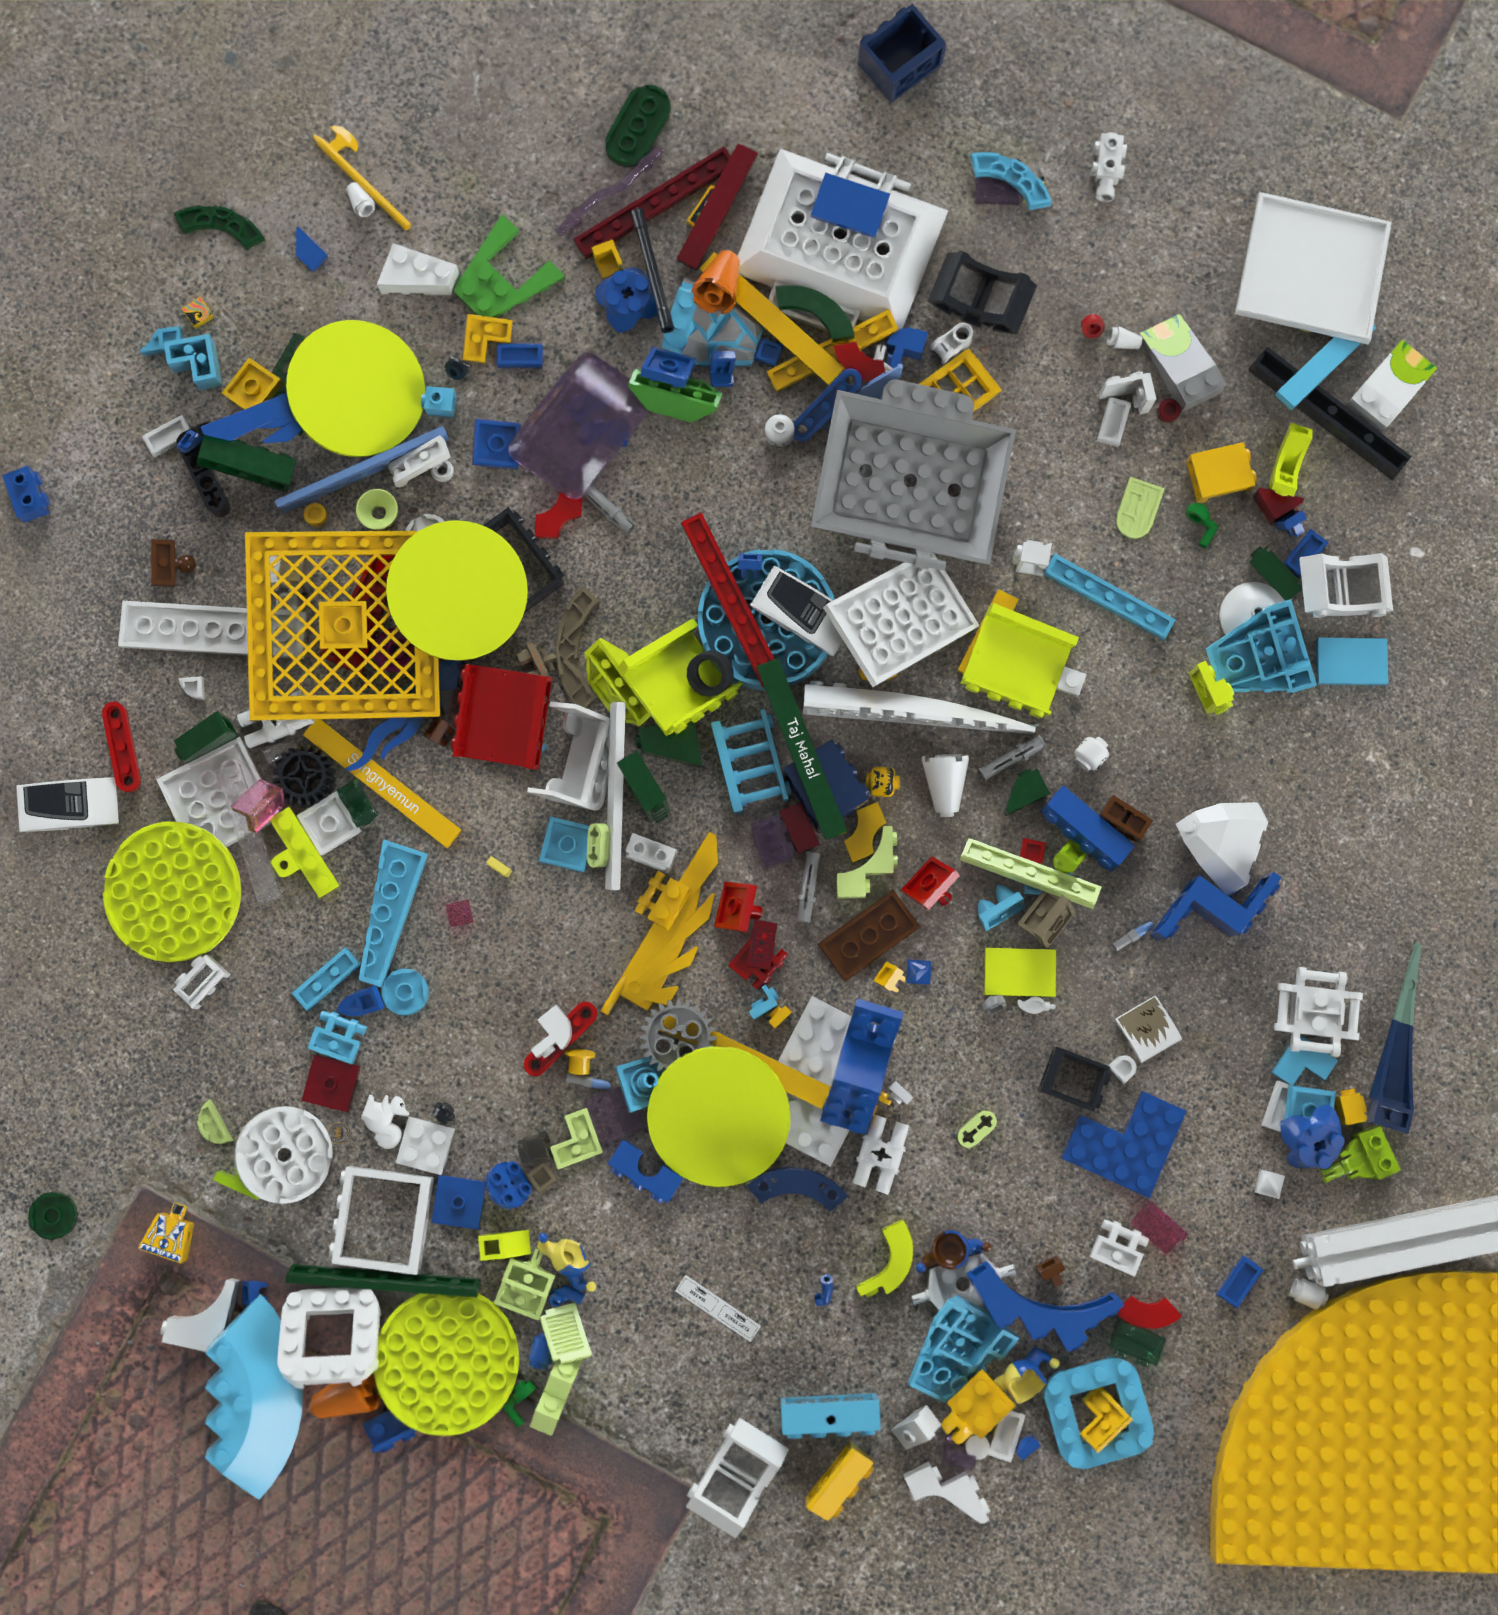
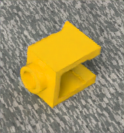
M1355 1088L1340 1091L1341 1095L1335 1097L1340 1124L1350 1125L1367 1121L1364 1097L1360 1096V1093H1356Z

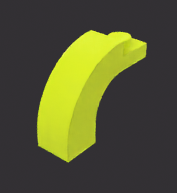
M1290 423L1269 481V488L1277 494L1294 497L1297 490L1299 470L1312 440V429Z
M903 1219L881 1229L889 1245V1261L884 1270L879 1274L855 1285L860 1296L866 1295L867 1298L879 1292L878 1288L881 1286L885 1293L888 1294L896 1289L907 1276L913 1259V1243Z

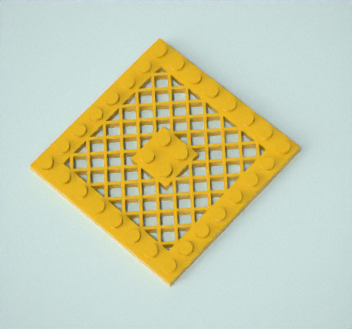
M418 531L245 532L250 721L440 717L439 658L431 656L415 647L414 656L406 648L410 644L408 640L402 645L394 637L399 631L398 627L392 633L386 630L382 624L391 616V612L381 601L387 596V590L379 598L369 591L377 581L385 589L387 587V584L381 577L390 569L392 561L388 563L381 556L396 555L401 546ZM285 556L302 557L293 564ZM309 556L325 557L317 564ZM333 556H349V557L341 564V563H340L335 557H333ZM357 556H372V557H371L366 563H364V562H363L359 557H357ZM270 557H277V558L270 564ZM353 558L362 566L355 575H352L345 568ZM377 558L386 566L378 575L369 568ZM282 559L291 567L283 576L274 569ZM305 559L314 566L307 576L297 568ZM329 559L338 566L330 576L321 568ZM294 570L303 578L295 588L285 580ZM318 570L327 578L319 587L310 580ZM341 570L351 578L343 587L334 580ZM365 570L374 577L366 587L357 579ZM271 571L279 578L272 587ZM306 582L315 589L308 599H305L298 592ZM330 582L339 589L331 599L322 592ZM353 582L363 589L355 599L345 591ZM282 583L292 590L283 600L274 592ZM342 593L350 600L334 602ZM366 593L375 601L368 609L366 601H359ZM271 594L280 602L273 610ZM294 594L304 602L296 611L286 603ZM318 594L327 601L319 602V611L310 603ZM307 605L316 613L308 623L298 615ZM377 605H380L387 612L379 622L370 614ZM283 606L292 613L284 623L275 616ZM295 617L305 625L296 635L287 627ZM367 617L376 624L368 633ZM272 618L280 625L273 634ZM318 618L319 634L311 627ZM378 628L388 636L380 645L370 637ZM283 629L293 637L285 646L275 639ZM307 629L316 636V639L309 646L299 639ZM367 639L376 647L368 657L360 650L368 649ZM391 639L400 647L392 657L383 649ZM272 641L281 648L274 657ZM295 641L305 648L297 658L287 650ZM319 641L320 649H328L321 657L311 650ZM335 649L352 650L345 657H343ZM379 651L389 659L381 668L371 661ZM402 651L412 658L404 668L394 660ZM284 652L293 660L285 670L276 663ZM308 652L318 660L309 670L300 662ZM331 652L341 659L333 669L323 661ZM355 652L365 659L357 669L347 661ZM391 662L400 670L392 680L383 672ZM414 662L415 679L407 672ZM344 663L353 671L345 681L336 673ZM367 663L377 671L369 680L359 672ZM296 664L306 672L297 682L288 674ZM320 664L329 671L321 681L312 674ZM273 665L282 672L274 681ZM356 674L365 682L358 692L348 685ZM380 674L389 682L381 692L371 684ZM403 674L413 682L405 691L395 683ZM332 675L342 683L334 692H331L324 685ZM284 676L294 683L286 693L276 686ZM308 676L318 683L310 693L300 685ZM416 685V694H408ZM368 686L377 693L360 695ZM391 686H393V687H394L395 689H397L401 694H384V693H385ZM298 687L306 696L289 695ZM320 687L330 694L313 696ZM346 687L354 695L337 694ZM274 688H275L282 696H274Z

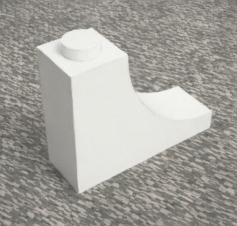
M234 1278L226 1280L217 1300L202 1313L193 1316H171L167 1318V1321H164L161 1327L162 1342L206 1352L207 1347L231 1323L241 1280Z

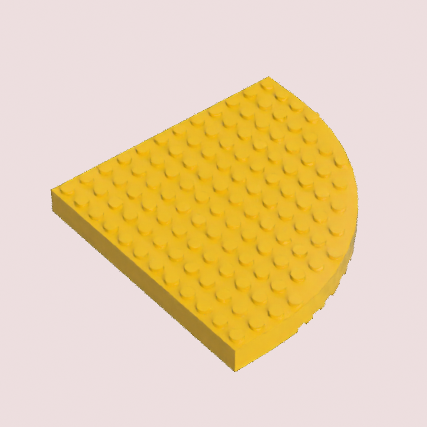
M1436 1270L1381 1278L1365 1285H1359L1338 1297L1331 1298L1324 1307H1319L1318 1310L1314 1309L1302 1317L1301 1321L1290 1330H1287L1276 1341L1273 1348L1260 1359L1254 1368L1255 1371L1248 1381L1244 1383L1243 1389L1229 1413L1226 1428L1221 1436L1222 1440L1215 1461V1472L1212 1477L1210 1558L1216 1564L1498 1574V1272Z

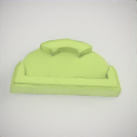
M208 1100L201 1107L197 1120L199 1132L206 1140L216 1144H226L234 1141L213 1101Z

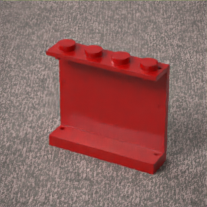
M466 664V667L461 672L463 687L457 699V703L460 705L459 714L455 716L454 720L456 735L451 741L453 757L491 761L533 770L539 769L553 677Z

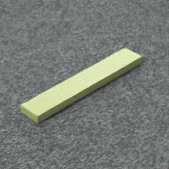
M970 838L960 858L963 862L1058 897L1063 895L1070 901L1094 909L1102 888L1096 884Z

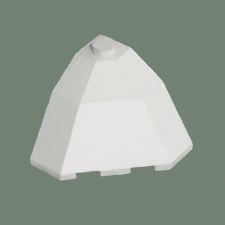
M1220 803L1197 810L1176 823L1184 843L1199 865L1227 896L1248 884L1252 863L1256 861L1261 846L1259 842L1262 833L1266 831L1268 820L1259 803Z

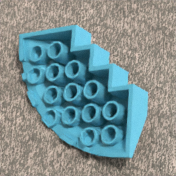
M261 1294L207 1347L206 1354L220 1369L207 1381L205 1388L220 1402L206 1418L205 1424L219 1438L207 1449L205 1459L225 1477L258 1500L272 1486L288 1460L298 1434L303 1403V1389L295 1388L294 1385L287 1382L278 1368L277 1359L281 1319L272 1305Z

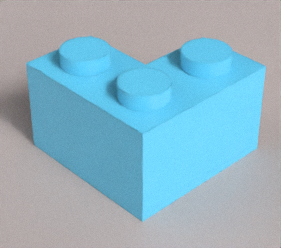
M209 334L164 342L167 364L174 373L192 370L193 382L200 390L223 386L216 343Z

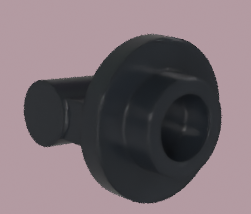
M450 356L445 363L447 375L455 380L463 379L472 368L471 364L453 356Z

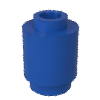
M540 1332V1335H534L528 1357L530 1360L529 1366L541 1370H547L548 1365L552 1364V1357L544 1332Z

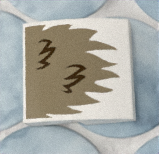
M1156 995L1115 1019L1141 1063L1182 1040L1173 1021Z

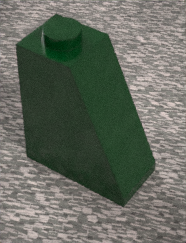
M216 711L175 739L174 742L177 747L174 748V751L180 761L184 760L189 763L239 736L230 719L220 711Z
M692 721L687 723V727L680 733L676 734L673 732L668 736L664 734L658 725L638 728L639 735H635L637 749L642 748L643 754L697 768L702 767L695 724Z

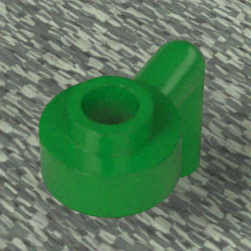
M1198 502L1192 503L1186 509L1185 515L1191 521L1203 524L1208 528L1199 542V546L1206 549L1217 532L1218 525L1209 518L1210 514L1205 505Z
M524 1380L518 1383L513 1388L515 1393L508 1398L502 1407L517 1428L525 1421L513 1406L521 1402L536 1389L531 1380L527 1383Z

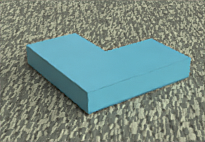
M1300 1035L1301 1041L1310 1042L1309 1040ZM1289 1044L1271 1073L1292 1086L1304 1068L1322 1080H1326L1338 1060L1328 1053L1303 1050L1292 1052L1290 1051Z

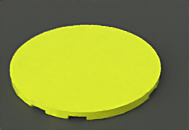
M344 320L330 323L317 329L299 345L288 368L286 391L289 407L295 421L311 440L330 452L347 457L361 458L376 456L392 449L411 434L424 408L421 406L422 394H425V381L416 356L397 335L374 323Z
M459 520L439 522L425 527L411 536L401 546L392 561L386 587L391 616L404 637L419 650L431 656L456 661L475 659L489 654L502 646L518 628L525 612L528 595L527 579L523 565L511 545L499 534L485 526Z
M159 822L134 832L119 846L113 859L110 860L104 876L106 879L103 903L112 929L126 946H129L139 955L155 961H187L209 952L228 934L235 922L240 907L241 880L231 853L212 833L190 823Z
M711 1046L696 1049L679 1057L663 1071L658 1078V1084L653 1088L650 1096L647 1123L649 1134L657 1153L673 1171L697 1184L726 1187L752 1180L775 1162L788 1138L790 1130V1105L787 1093L779 1077L764 1061L741 1049Z
M418 1293L398 1306L383 1325L378 1337L377 1359L379 1362L377 1370H374V1377L384 1404L398 1420L408 1427L436 1436H452L469 1432L494 1417L512 1393L519 1369V1349L516 1335L504 1313L492 1301L479 1293L477 1297Z

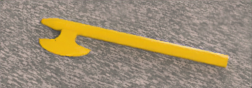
M340 126L330 127L336 134V138L329 144L321 137L313 135L317 145L405 231L411 227V223L338 153L345 147L351 148L354 152L358 150V143L348 130Z

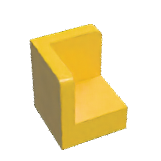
M613 239L592 247L593 257L602 279L613 276L616 271L624 270Z

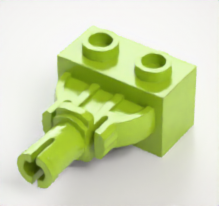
M1376 1125L1351 1134L1353 1140L1347 1145L1345 1151L1340 1152L1338 1158L1341 1159L1327 1169H1319L1320 1175H1325L1321 1177L1325 1183L1345 1174L1350 1180L1356 1177L1380 1180L1401 1171L1381 1126Z

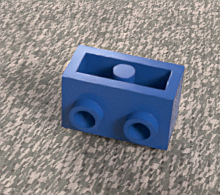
M25 466L2 475L16 517L25 523L50 513L48 509L50 501L47 494L42 492L40 485L43 484V481L38 471L35 472L29 466Z

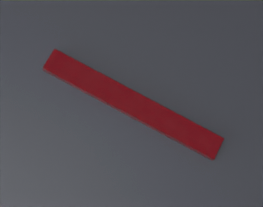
M723 146L573 239L574 244L584 259L587 260L593 256L592 247L612 239L613 242H616L635 230L631 217L632 210L642 208L646 221H650L718 179L731 155Z

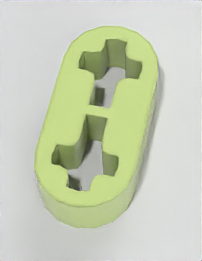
M594 823L588 829L587 862L592 868L605 867L609 860L610 830L604 823Z
M986 1110L977 1113L959 1129L957 1133L959 1144L970 1148L979 1143L996 1127L997 1119L995 1115ZM982 1115L984 1117L990 1116V1127L984 1125L978 1129L977 1126L982 1122L980 1117ZM973 1129L977 1131L972 1135L973 1141L971 1143L969 1141H962L964 1138L962 1133L964 1131L967 1133Z

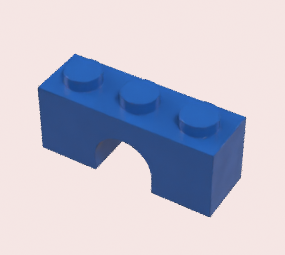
M623 1139L608 1162V1165L611 1166L610 1171L620 1178L623 1175L631 1179L630 1184L640 1191L643 1188L651 1192L650 1197L660 1204L663 1201L668 1203L684 1177L665 1165L655 1176L644 1175L639 1169V1160L644 1151Z

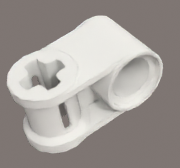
M959 323L946 334L937 338L929 348L939 355L942 359L941 363L945 365L969 347L972 341L973 330L969 324ZM963 332L968 338L960 340L956 335Z

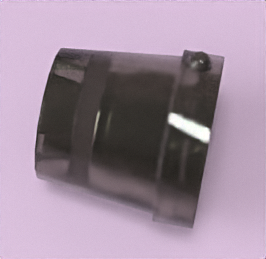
M546 1131L538 1132L536 1135L518 1141V1153L523 1164L553 1160L550 1148L552 1145Z

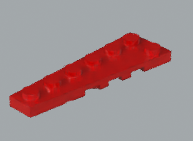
M395 555L381 557L390 563ZM378 558L369 566L376 575L386 567ZM365 570L359 581L366 587L374 577ZM389 570L381 577L386 584ZM377 581L369 591L379 598L386 589ZM356 585L351 596L355 599L363 589ZM367 593L359 600L366 601L367 609L375 602ZM387 596L381 601L385 606L387 603ZM377 605L370 614L379 622L382 619L384 609ZM367 617L368 633L376 624ZM378 629L370 636L373 640H375ZM367 639L368 649L360 650L368 657L373 644ZM323 649L320 656H322L328 649ZM352 649L335 650L345 657ZM333 652L325 658L336 665L341 661ZM355 652L347 661L357 669L365 659ZM345 663L341 666L353 672ZM366 665L359 671L362 675L364 674Z

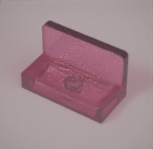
M260 779L231 805V809L246 816L248 830L257 833L285 806L283 789Z
M1150 1201L1144 1205L1131 1221L1134 1227L1149 1238L1165 1254H1168L1179 1241L1184 1242L1189 1236L1185 1230Z

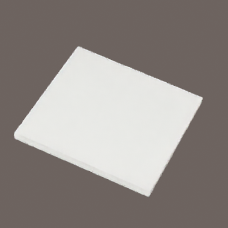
M1259 192L1235 314L1369 344L1373 331L1392 222Z

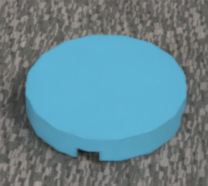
M412 969L393 971L388 975L381 989L384 1005L398 1015L417 1013L425 1006L429 996V987L426 979Z

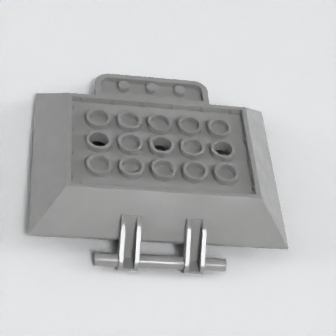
M894 379L884 386L881 399L837 390L810 527L870 539L869 545L855 542L854 551L869 554V557L881 560L888 558L914 564V567L923 569L930 567L945 570L946 561L932 559L930 553L990 565L1016 430L972 420L974 403L969 396ZM866 465L870 468V477L864 478L860 475V466ZM906 475L914 477V487H907L904 484V477ZM949 485H956L958 487L959 495L957 497L949 495ZM885 543L914 549V554L886 549Z

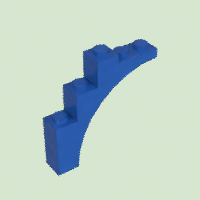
M987 1261L966 1273L990 1318L999 1329L1012 1325L1015 1319L1019 1318L1026 1333L1033 1340L1044 1338L1049 1334L1050 1330H1053L1059 1343L1067 1352L1079 1349L1083 1342L1088 1340L1084 1333L1085 1330L1095 1328L1101 1320L1116 1315L1119 1309L1124 1307L1123 1302L1114 1292L1086 1303L1064 1306L1043 1304L1025 1298L1010 1289Z

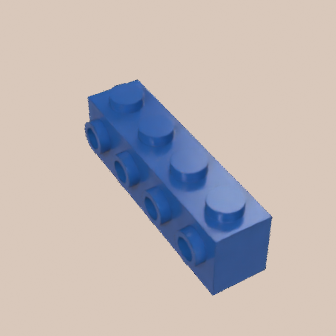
M1064 785L1055 792L1040 811L1049 823L1055 824L1062 830L1064 836L1073 839L1084 853L1090 854L1098 861L1102 868L1110 872L1120 866L1135 847V845Z

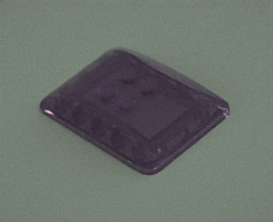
M583 353L567 369L528 417L508 445V452L514 460L571 499H578L586 493L650 411L643 406L628 387L630 378L595 354Z

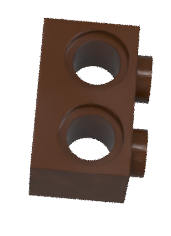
M1112 795L1107 800L1099 813V816L1113 828L1135 843L1142 839L1153 822L1151 818L1115 795Z

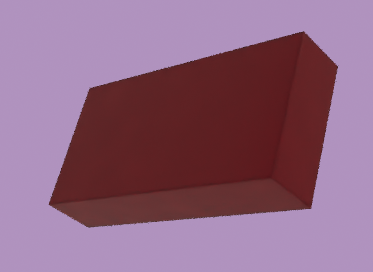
M801 802L779 811L798 855L820 845Z

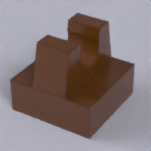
M435 717L423 736L434 743L446 747L448 743L443 740V734L447 732L454 735L455 730L443 719Z
M1057 1256L1035 1266L1044 1281L1050 1279L1055 1288L1064 1283L1059 1273L1065 1271V1268Z

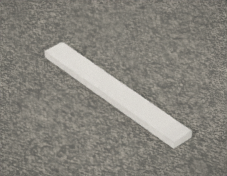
M625 702L610 703L607 826L610 830V845L605 875V889L607 890L620 889L623 774L617 762L624 758Z

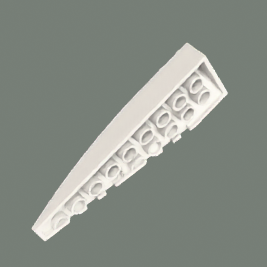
M810 681V684H805L804 715L1023 734L1035 733L1036 727L994 713L947 701L895 692L847 688V684L833 683V686H824V682Z

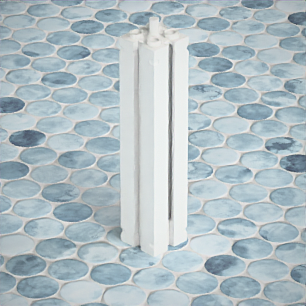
M1498 1195L1301 1235L1303 1240L1300 1242L1301 1252L1303 1256L1308 1255V1257L1292 1260L1294 1269L1305 1267L1309 1280L1320 1286L1327 1287L1337 1283L1342 1284L1498 1252Z

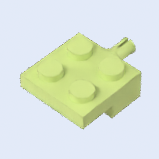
M535 1248L531 1261H521L514 1257L510 1258L494 1304L539 1321L556 1274L540 1266L543 1253L540 1252L538 1255L539 1250Z

